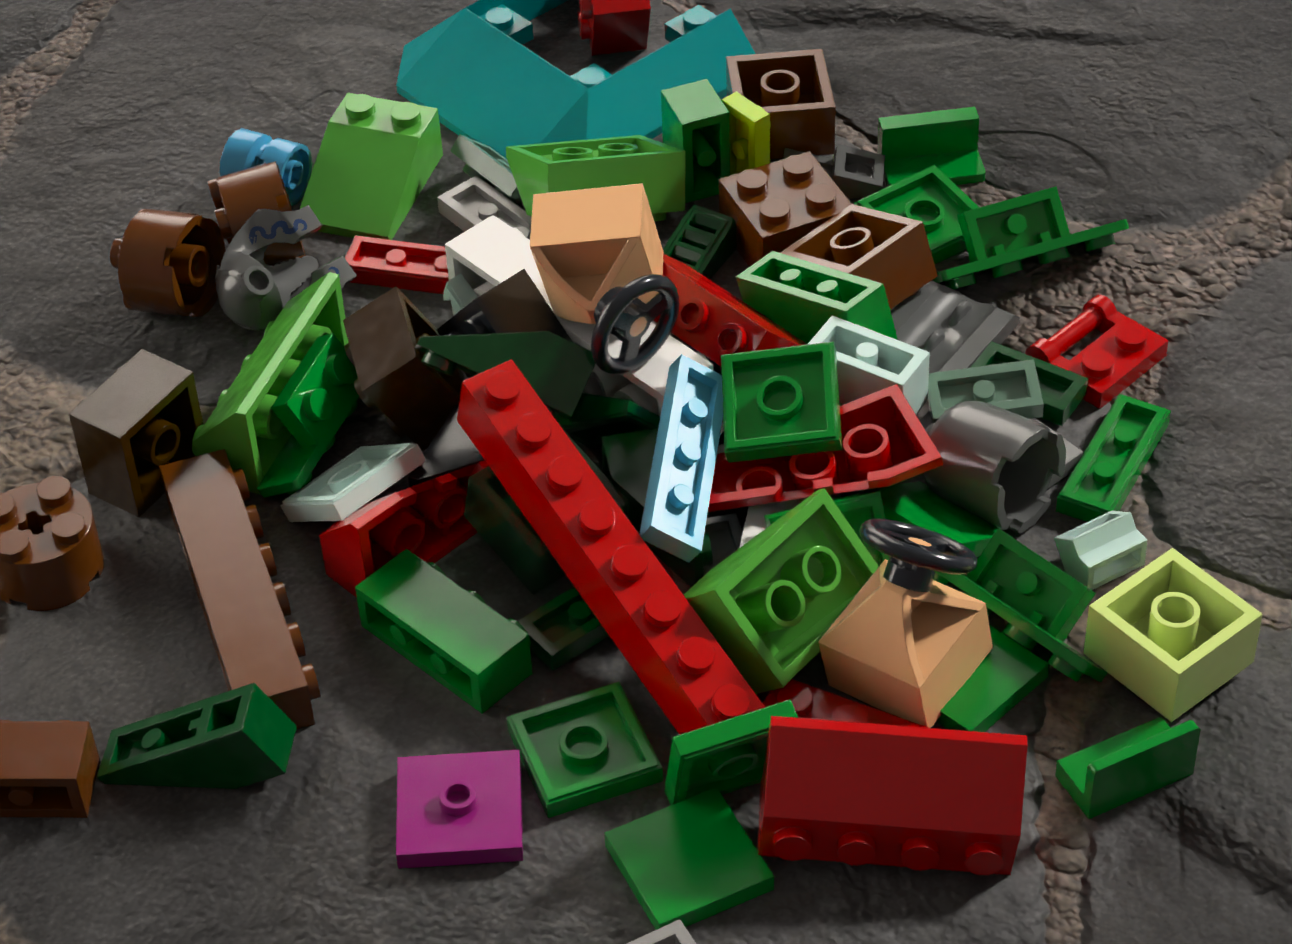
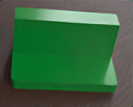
M975 106L878 118L877 154L885 155L883 176L887 187L933 165L941 170L955 185L985 181L986 171L978 152L980 118Z
M1158 717L1057 760L1055 777L1086 817L1091 819L1194 773L1201 729L1193 720H1188L1170 728L1162 717Z

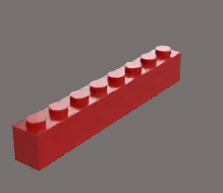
M508 360L462 381L457 416L458 423L679 735L765 708L513 360Z

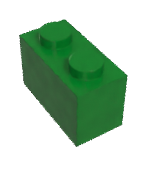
M708 79L661 90L663 143L686 151L685 203L718 195L719 179L730 176V114Z

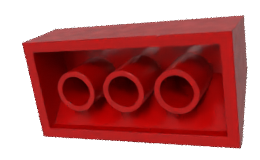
M771 716L759 794L758 855L780 857L791 861L809 859L844 862L856 866L874 864L907 867L913 870L938 869L971 872L976 875H1011L1021 836L1028 748L1027 735Z

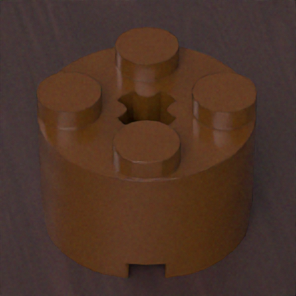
M276 161L260 164L207 181L216 207L215 215L223 239H227L228 244L231 243L236 233L258 209H271L281 212L292 211ZM302 240L295 244L272 243L268 245L263 258L265 264L274 266L275 264H281L283 261L288 262L289 259L295 260L296 257L302 258L306 256Z
M141 209L128 224L123 237L116 238L110 249V262L114 268L118 269L119 284L125 307L129 310L184 317H199L209 312L218 299L216 282L214 281L217 265L221 266L226 252L225 242L218 224L213 219L202 217L203 215L194 213Z
M50 476L39 483L22 485L5 493H0V599L10 605V599L26 603L27 610L33 611L54 610L81 599L90 591L89 582L97 572L100 576L104 569V556L91 505L86 497L78 490L72 488L69 480L62 476Z

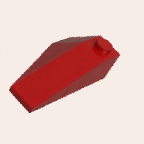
M895 384L840 406L842 450L728 463L725 452L717 454L708 512L808 498L822 488H825L827 493L831 495L887 487L943 465V461L898 385Z
M485 460L365 504L343 521L335 522L328 530L319 535L326 575L357 598L355 586L403 550L408 549L425 562L436 563L516 506V503Z

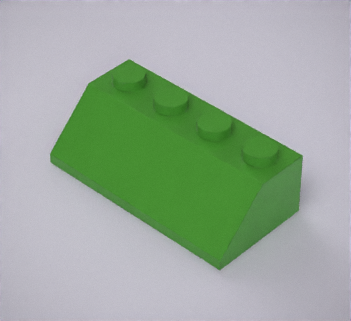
M327 273L286 303L275 321L272 320L267 325L264 337L254 352L245 357L240 373L229 389L223 390L220 394L217 407L205 424L197 428L192 441L193 454L199 456L225 449L232 470L242 468L249 492L260 494L257 490L258 485L291 436V433L271 407L316 338L334 333L343 347L349 343L343 320L346 318L339 274Z

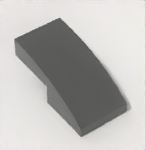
M837 144L833 159L812 154L848 199L867 197L882 189L885 155ZM785 148L781 160L805 152Z

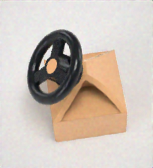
M643 183L533 194L530 250L554 314L569 321L595 324L591 338V353L595 364L602 371L609 374H624L639 368L663 346L675 325L679 311L677 288L669 278L662 276L664 252ZM660 315L654 330L640 345L641 337L648 330L650 323ZM610 334H613L622 341L618 358L612 357L608 352Z
M869 519L860 526V536L869 546L888 555L889 559H885L818 641L828 685L886 713L932 728L941 716V709L971 677L993 648L986 603L934 581V571L958 575L968 574L976 569L978 560L968 547L934 531L889 519Z

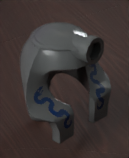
M309 205L297 211L286 212L258 209L236 233L226 249L216 277V291L220 307L229 319L246 330L265 331L269 322L275 321L286 303L290 300L291 293L296 291V288L300 287L302 283L306 282V279L310 278L311 274L312 280L310 285L329 272L339 274L341 290L344 285L352 281L357 275L344 256H339L318 268L317 259L313 256L296 257L295 260L289 259L288 262L283 261L281 264H275L274 266L265 264L263 258L268 245L272 243L295 244L319 231L322 224Z

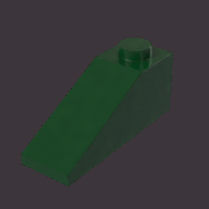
M251 683L111 730L97 778L104 784L238 789L286 773L297 726L255 683Z

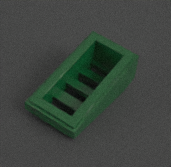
M694 205L675 229L663 248V252L667 256L680 262L682 261V263L690 266L710 280L737 248L736 221L730 216Z
M582 393L572 417L564 419L557 416L556 421L569 438L594 450L602 448L603 436L659 428L660 416L630 400Z

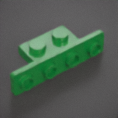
M1056 186L957 214L970 263L937 272L938 276L932 281L939 284L944 282L946 287L955 290L977 283L975 273L991 269L993 278L1024 270L1021 260L1038 256L1040 265L1070 257L1067 247L1083 243L1086 252L1116 244L1113 234L1129 229L1127 219L1070 234Z
M334 333L316 338L271 407L291 433V436L257 487L263 498L283 493L291 495L307 485L313 477L312 471L321 456L335 443V434L343 421L358 406L357 399L359 395L354 386V380L358 378L356 368L349 360L345 348Z
M998 528L977 559L976 569L968 573L967 576L965 574L958 575L934 571V581L946 586L950 581L963 590L964 594L985 602L988 618L992 612H995L1008 621L1003 632L1030 650H1033L1036 644L1040 643L1053 652L1048 663L1069 678L1078 682L1082 675L1085 674L1102 682L1108 672L1064 643L1096 593L1009 534Z

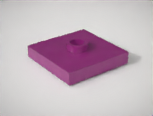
M520 750L397 757L396 859L398 869L523 861Z

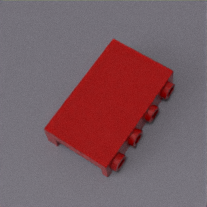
M664 254L662 276L669 278L674 283L679 295L678 316L671 333L719 366H721V355L807 345V343L690 266ZM658 315L653 321L657 323L660 315Z

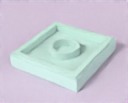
M418 444L361 446L282 501L283 504L280 506L289 522L343 521L427 460Z

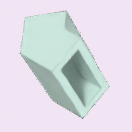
M1110 511L1054 538L1065 571L1091 590L1145 565L1148 540L1136 529L1131 512Z

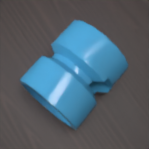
M241 128L236 130L225 144L220 159L219 172L220 176H224L260 164L276 161L290 204L293 206L300 201L306 191L312 171V157L308 147L303 144L281 138L273 140L271 136Z

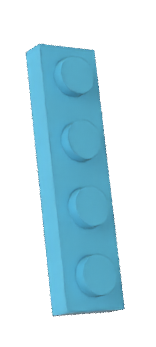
M681 354L669 366L639 535L644 541L686 562H690L702 551L723 419L722 375Z

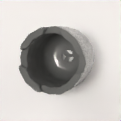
M965 401L952 406L928 428L927 434L940 453L943 465L926 471L923 474L929 489L938 496L1000 530L1010 529L1017 533H1022L1036 524L1049 508L1051 500L1044 497V494L1050 485L1052 475L1055 474L1062 477L1065 470L1066 447L1061 434L1050 430L1042 423L980 401Z

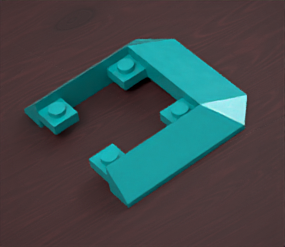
M478 0L404 45L396 87L397 93L408 101L421 106L438 108L439 122L458 136L461 134L490 146L506 158V146L642 135L653 139L662 134L661 90L708 79L720 99L727 96L726 56L756 53L731 9L717 16L701 5H697L664 24L665 39L670 43L612 75L593 63L569 76L523 46L526 42L534 39L533 23L530 21L568 0Z

